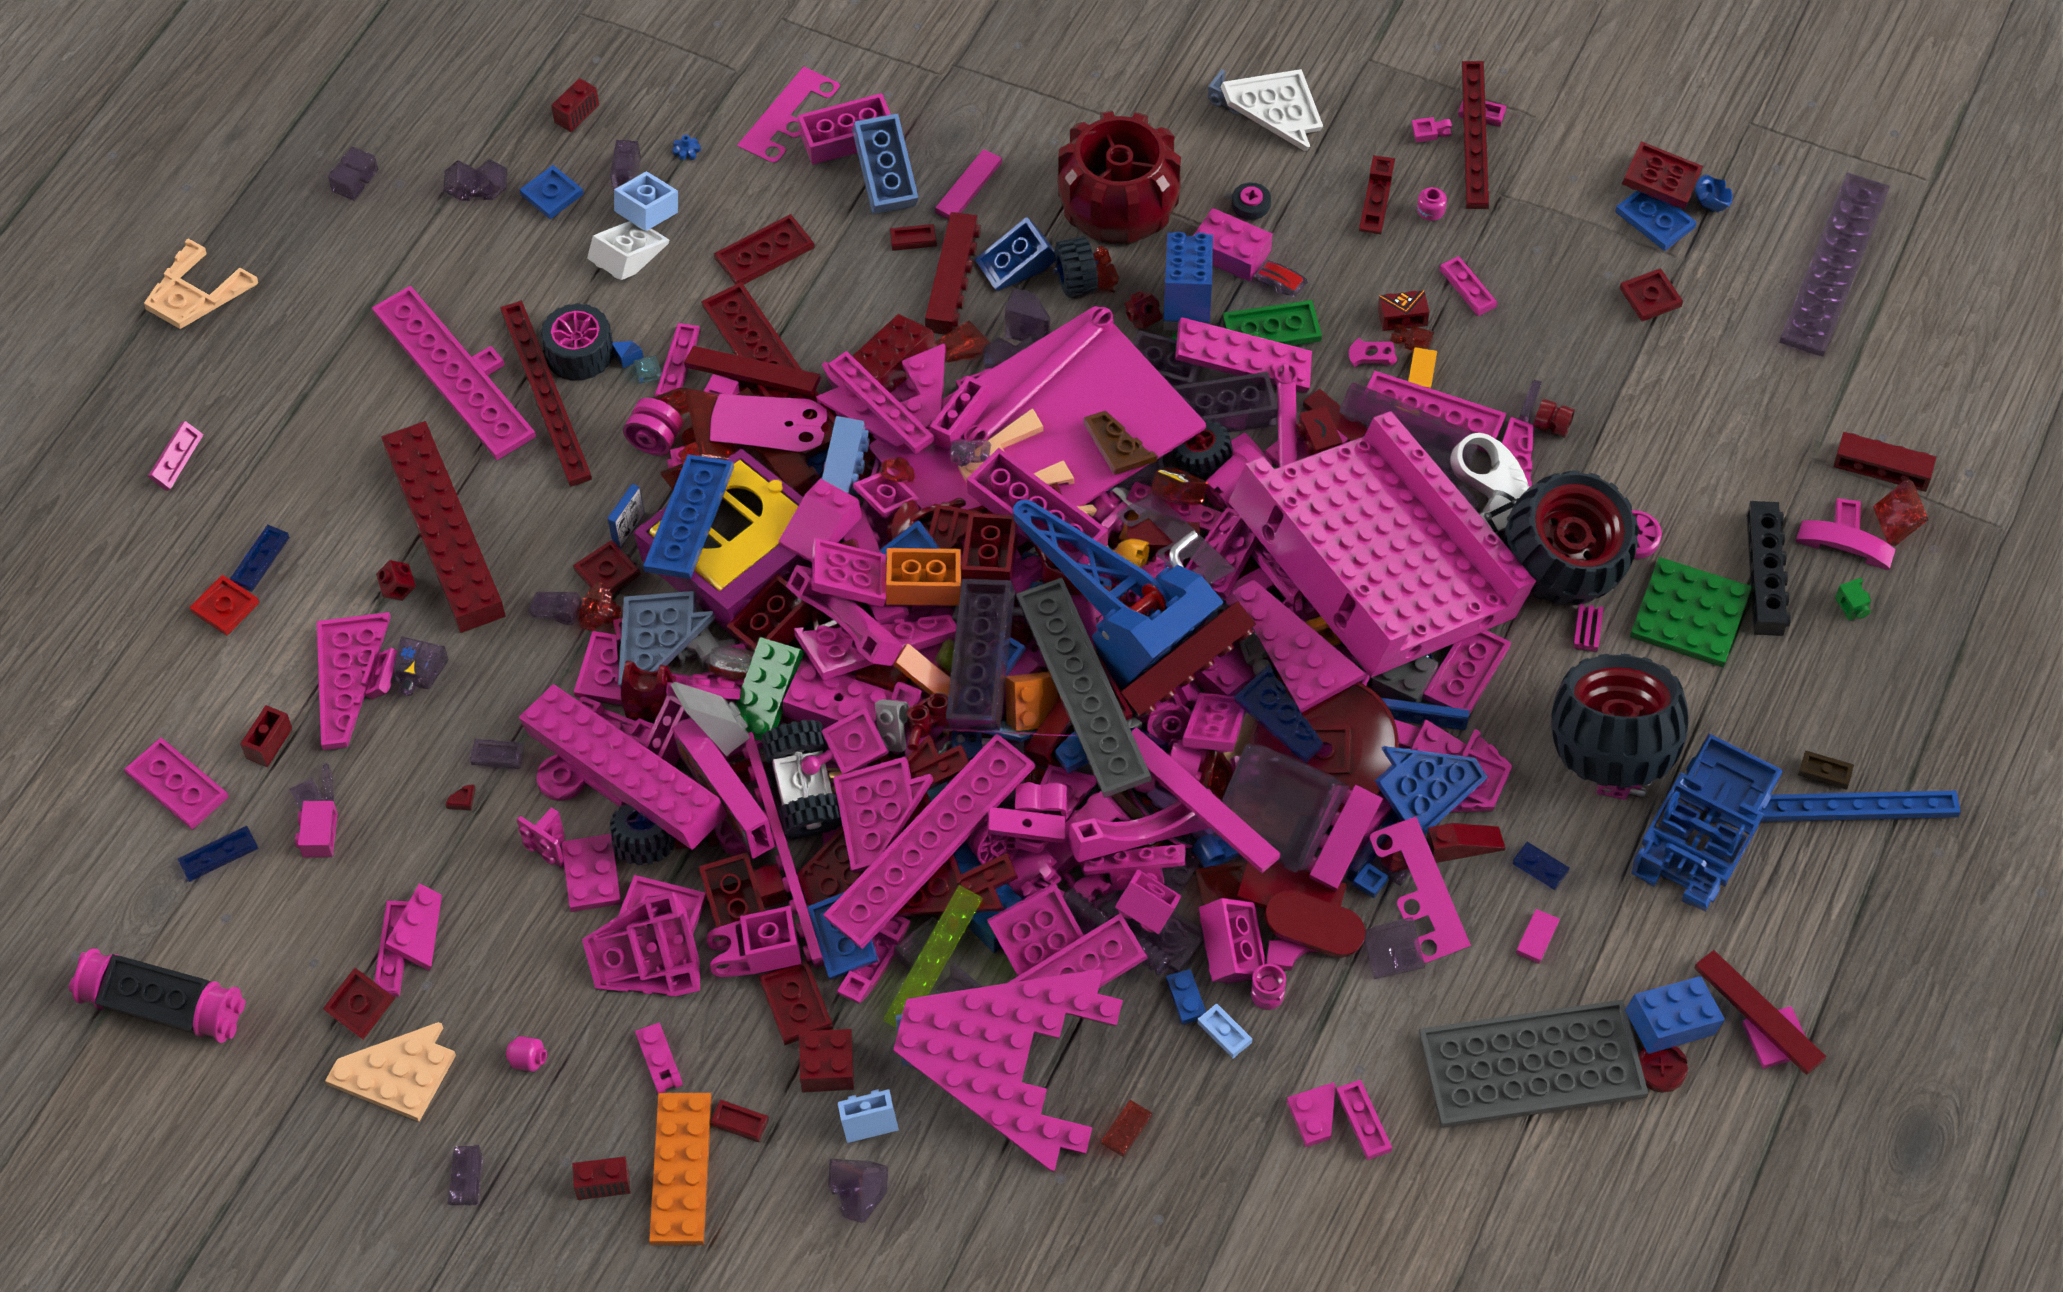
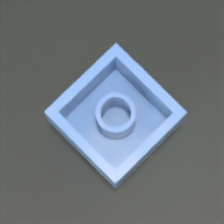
M646 171L614 189V211L647 231L678 213V191Z

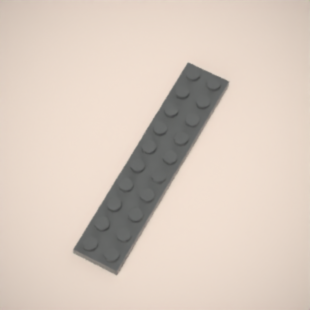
M1063 578L1017 593L1018 603L1103 797L1106 798L1152 781L1150 772Z

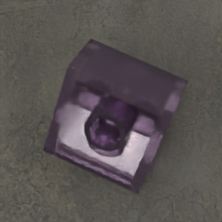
M1014 288L1005 308V336L1033 344L1050 334V316L1036 294Z

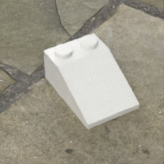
M628 221L593 235L587 259L595 263L597 267L611 273L613 277L623 280L639 272L669 244V239L651 228L645 231Z

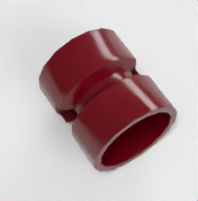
M1543 399L1537 411L1533 427L1543 431L1551 429L1552 434L1565 438L1571 426L1575 409L1565 405L1557 407L1556 402Z

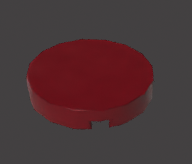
M1674 1046L1648 1054L1645 1047H1643L1638 1054L1646 1086L1652 1091L1662 1093L1674 1091L1685 1081L1688 1074L1687 1058L1680 1048Z

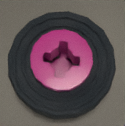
M1253 182L1244 183L1235 188L1232 194L1231 206L1239 217L1249 220L1259 219L1265 216L1271 207V194L1261 184Z

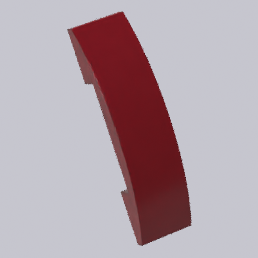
M1373 155L1359 227L1361 232L1380 235L1382 233L1395 158Z

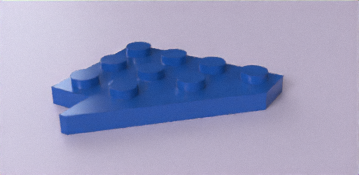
M1383 746L1381 749L1392 766L1375 780V783L1401 822L1416 816L1425 835L1428 827H1434L1482 784L1488 776L1476 758Z

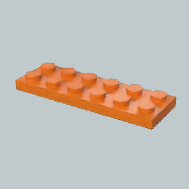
M658 1093L650 1245H704L711 1093Z

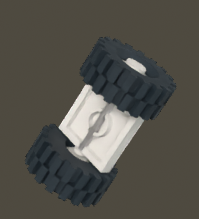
M801 720L800 722L794 721L787 725L782 724L780 725L781 727L772 728V731H766L761 736L766 761L768 764L773 765L782 803V808L778 809L785 837L791 839L794 837L795 839H800L801 837L809 838L812 835L818 836L821 833L830 832V830H835L838 826H842L837 794H832L825 763L821 765L820 770L814 775H807L801 769V761L805 756H818L828 750L827 742L821 732L823 724L820 721L815 722V720L808 722L807 720Z

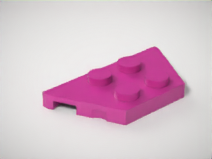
M1474 729L1462 756L1476 758L1488 778L1451 812L1493 811L1512 770V765L1499 755L1498 750L1492 744L1489 745L1481 737V733L1477 729Z

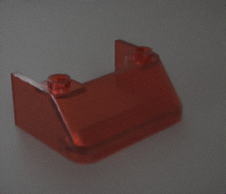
M679 387L653 397L670 405L680 415L690 412L696 442L687 445L682 450V464L661 471V476L672 490H674L687 455L727 460L736 453L734 443L710 441L711 417L719 396L716 393Z

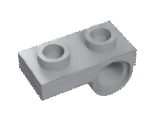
M882 699L875 703L877 728L888 751L903 752L907 749L904 724L908 720L907 710L909 705L907 702Z

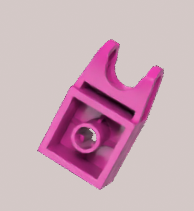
M790 906L740 916L739 921L715 928L707 935V944L710 948L721 951L727 950L725 953L715 957L710 963L711 972L719 977L752 975L802 964L796 925ZM719 936L726 938L721 941H713L714 938ZM729 964L727 968H717L718 965Z

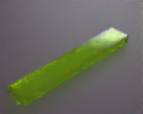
M961 885L958 886L883 1021L897 1028L895 1015L903 1014L906 999L929 995L981 903L982 897Z

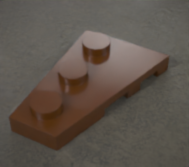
M1107 411L1084 417L1083 424L1114 475L1157 462L1158 455L1153 451L1149 452L1142 446L1143 443L1137 437L1135 439L1125 431V427Z

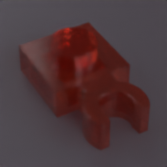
M1395 324L1394 332L1400 334L1392 333L1390 341L1397 344L1404 342L1405 349L1414 351V347L1429 350L1434 332L1412 326L1411 330H1407L1403 325Z

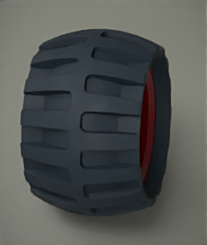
M1575 470L1563 472L1561 475L1555 473L1529 487L1517 500L1508 517L1504 544L1536 580L1531 589L1533 596L1540 600L1552 601V604L1566 605L1568 603L1573 605L1585 604L1610 592L1625 577L1636 555L1638 524L1636 516H1633L1631 503L1627 497H1623L1618 491L1619 488L1612 482L1609 484L1594 473L1585 474Z
M1622 653L1621 655L1601 654L1598 657L1581 660L1576 667L1572 666L1564 676L1556 692L1551 713L1553 741L1565 767L1577 773V776L1584 780L1588 779L1602 786H1620V788H1630V786L1636 785L1644 786L1651 784L1657 778H1663L1677 762L1683 750L1689 725L1688 705L1677 676H1673L1670 669L1653 662L1651 659Z

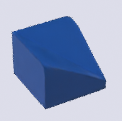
M634 341L612 343L614 355L623 368L644 359L642 349Z

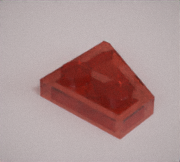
M970 320L935 341L936 346L945 344L946 363L955 362L960 359H974L977 354L988 353L989 356L996 354V348Z

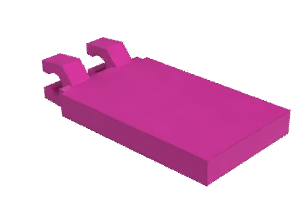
M1046 847L1040 854L1018 849L1015 856L1011 859L1018 878L1008 884L1019 896L1025 893L1029 897L1038 892V889L1033 884L1041 876H1044L1051 884H1057L1062 880L1052 868L1057 861Z

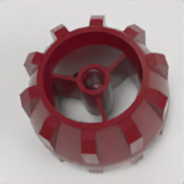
M1113 111L1100 112V120L1090 125L1085 122L1074 125L1070 129V144L1068 143L1061 147L1058 154V196L1061 198L1064 216L1068 222L1084 234L1090 236V238L1108 243H1135L1162 230L1169 223V217L1173 209L1179 204L1181 157L1174 152L1175 136L1167 128L1160 127L1154 129L1148 124V115L1139 112L1134 113L1132 117L1115 116ZM1106 162V171L1100 177L1090 171L1096 165Z

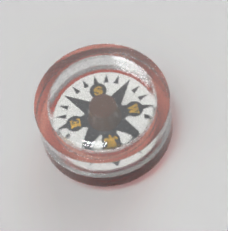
M736 647L712 648L708 669L710 672L728 679H745L754 652Z

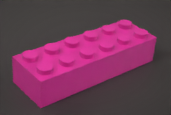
M1000 448L966 479L967 494L994 514L1013 515V507L1016 502L1025 499L1031 500L1102 545H1108V530ZM1031 519L1032 524L1037 529L1049 531L1048 526L1041 520ZM1018 526V533H1020L1022 536H1024L1026 539H1028L1030 542L1036 545L1032 541V539ZM1057 540L1058 547L1076 563L1086 565L1090 563L1089 558L1068 541Z

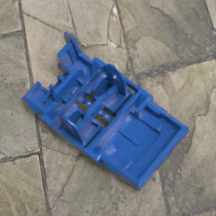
M1710 733L1707 735L1696 757H1692L1686 768L1687 773L1680 772L1642 840V845L1645 847H1640L1634 858L1631 874L1643 879L1645 883L1655 887L1660 876L1687 889L1683 894L1682 902L1690 906L1693 905L1705 912L1710 902H1714L1718 895L1720 885L1724 887L1727 885L1729 877L1732 876L1757 831L1759 823L1764 818V813L1761 810H1765L1772 797L1771 793L1783 772L1782 769ZM1679 799L1704 811L1705 807L1712 810L1703 822L1699 820L1701 815L1699 811L1679 802ZM1664 810H1665V813H1664V815H1663V817H1662V819H1661V821H1660V823H1659V827H1657L1656 824L1658 823L1660 817L1662 816V814H1663V812H1664ZM1718 812L1722 814L1720 820L1739 830L1736 831L1720 822L1714 828L1709 823L1715 813ZM1695 829L1699 832L1690 847L1685 843ZM1744 832L1747 833V834H1749V836H1748L1747 839H1746V835H1744ZM1704 834L1710 838L1705 845V849L1700 852L1696 850V847Z

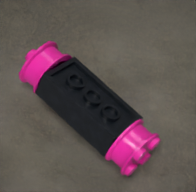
M91 948L87 952L80 954L75 975L69 983V991L72 992L76 1003L90 1002L97 1009H106L189 1032L198 1037L209 1035L214 1037L219 1043H223L228 1038L232 1039L235 1036L239 1014L245 1008V999H242V994L238 987L223 988L216 981L210 982L203 978L122 957L118 954L103 955L96 948Z

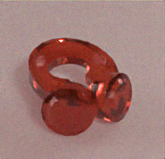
M902 457L883 461L879 469L881 475L890 481L902 482L907 480V482H914L915 479L914 468ZM894 468L900 471V474L896 476L891 475L887 472V469Z

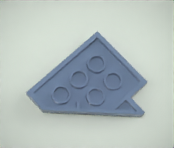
M694 591L624 597L618 680L620 688L626 661H633L637 667L645 671H657L660 665H668L715 619L713 611L696 612L697 595Z

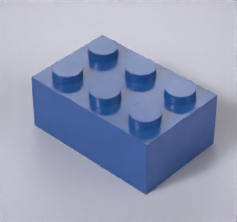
M1701 976L1634 994L1625 1009L1648 1054L1713 1036L1725 1021Z

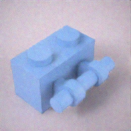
M879 1089L872 1090L871 1094L856 1097V1095L848 1096L847 1100L838 1102L847 1143L899 1130L889 1089L879 1091Z

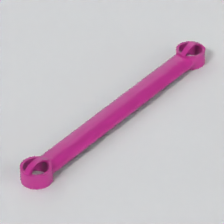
M1105 307L1094 309L1090 313V320L978 425L968 427L964 433L965 444L968 449L974 451L987 442L992 434L1099 333L1109 331L1113 326L1112 312ZM1102 316L1109 318L1108 322L1098 324ZM977 434L984 436V439L980 442H972Z
M1290 363L1278 365L1274 376L1275 383L1277 384L1279 467L1297 461L1296 383L1298 370ZM1284 371V381L1278 377V374ZM1289 371L1292 372L1294 375V378L1290 381Z

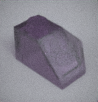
M830 1159L828 1186L832 1194H837L842 1204L839 1209L843 1217L860 1223L865 1222L887 1193L888 1166L872 1161Z

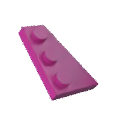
M419 883L386 941L384 948L430 971L442 895Z

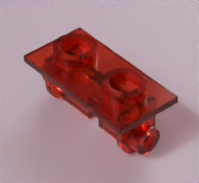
M1099 246L1093 254L1098 276L1097 286L1102 290L1105 289L1114 293L1113 286L1118 284L1119 276L1114 264L1110 263L1112 259L1108 249L1104 248V246Z

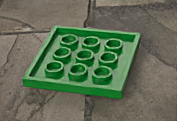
M1659 557L1630 637L1724 668L1752 586Z

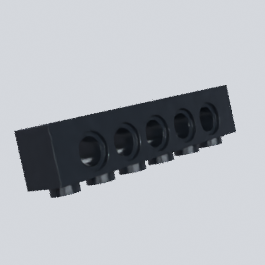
M1750 501L1746 517L1754 635L1783 636L1786 627H1789L1791 622V614L1786 610V606L1789 605V592H1785V586L1788 583V572L1784 571L1787 555L1786 551H1782V546L1785 544V532L1781 531L1784 513L1780 512L1779 502Z

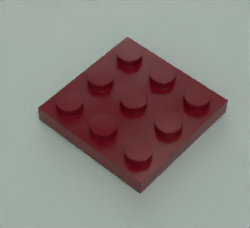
M1641 141L1622 185L1685 210L1703 166Z

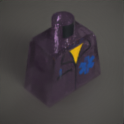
M401 637L394 664V674L396 680L401 683L399 691L402 694L412 696L416 687L423 689L431 688L449 660L445 646Z

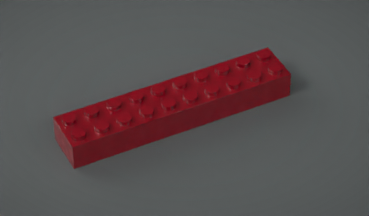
M426 421L381 436L389 462L460 633L506 617L500 595Z

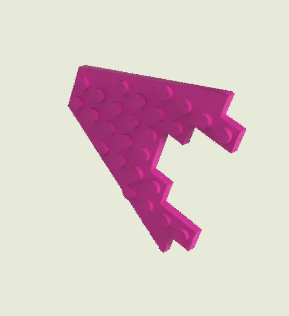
M1101 969L906 999L893 1052L1049 1171L1054 1172L1060 1148L1086 1154L1092 1127L1041 1115L1047 1089L1022 1083L1033 1034L1036 1033L1059 1039L1065 1014L1116 1027L1123 1000L1097 994L1103 973Z

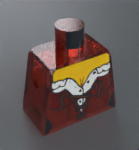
M1169 466L1156 471L1150 492L1177 505H1201L1208 482Z

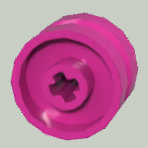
M654 398L639 399L631 413L632 415L629 416L623 427V434L629 443L644 453L656 456L665 455L669 452L675 441L674 438L677 437L683 426L682 417L673 407L661 400Z

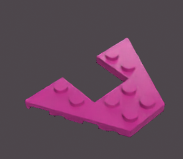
M945 344L902 361L903 368L915 387L918 396L903 401L901 404L930 433V425L942 411ZM846 385L816 396L818 404L826 405L834 410L836 415L864 421L865 430H868L879 441L887 443L895 451L898 452L908 448Z

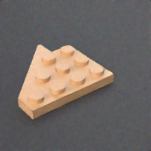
M438 1022L338 1058L325 1082L330 1087L419 1122L456 1054L453 1050L435 1044L443 1030L442 1023Z

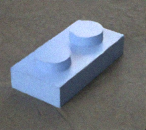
M1215 1004L1198 1018L1197 1024L1232 1058H1235L1252 1043V1038L1218 1004Z

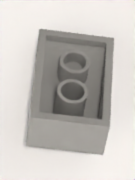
M677 682L671 684L686 713L726 756L750 738L746 731L748 724L739 715L741 712L732 701L728 704L722 696Z

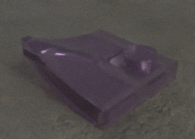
M1413 917L1365 930L1364 942L1374 979L1425 968Z

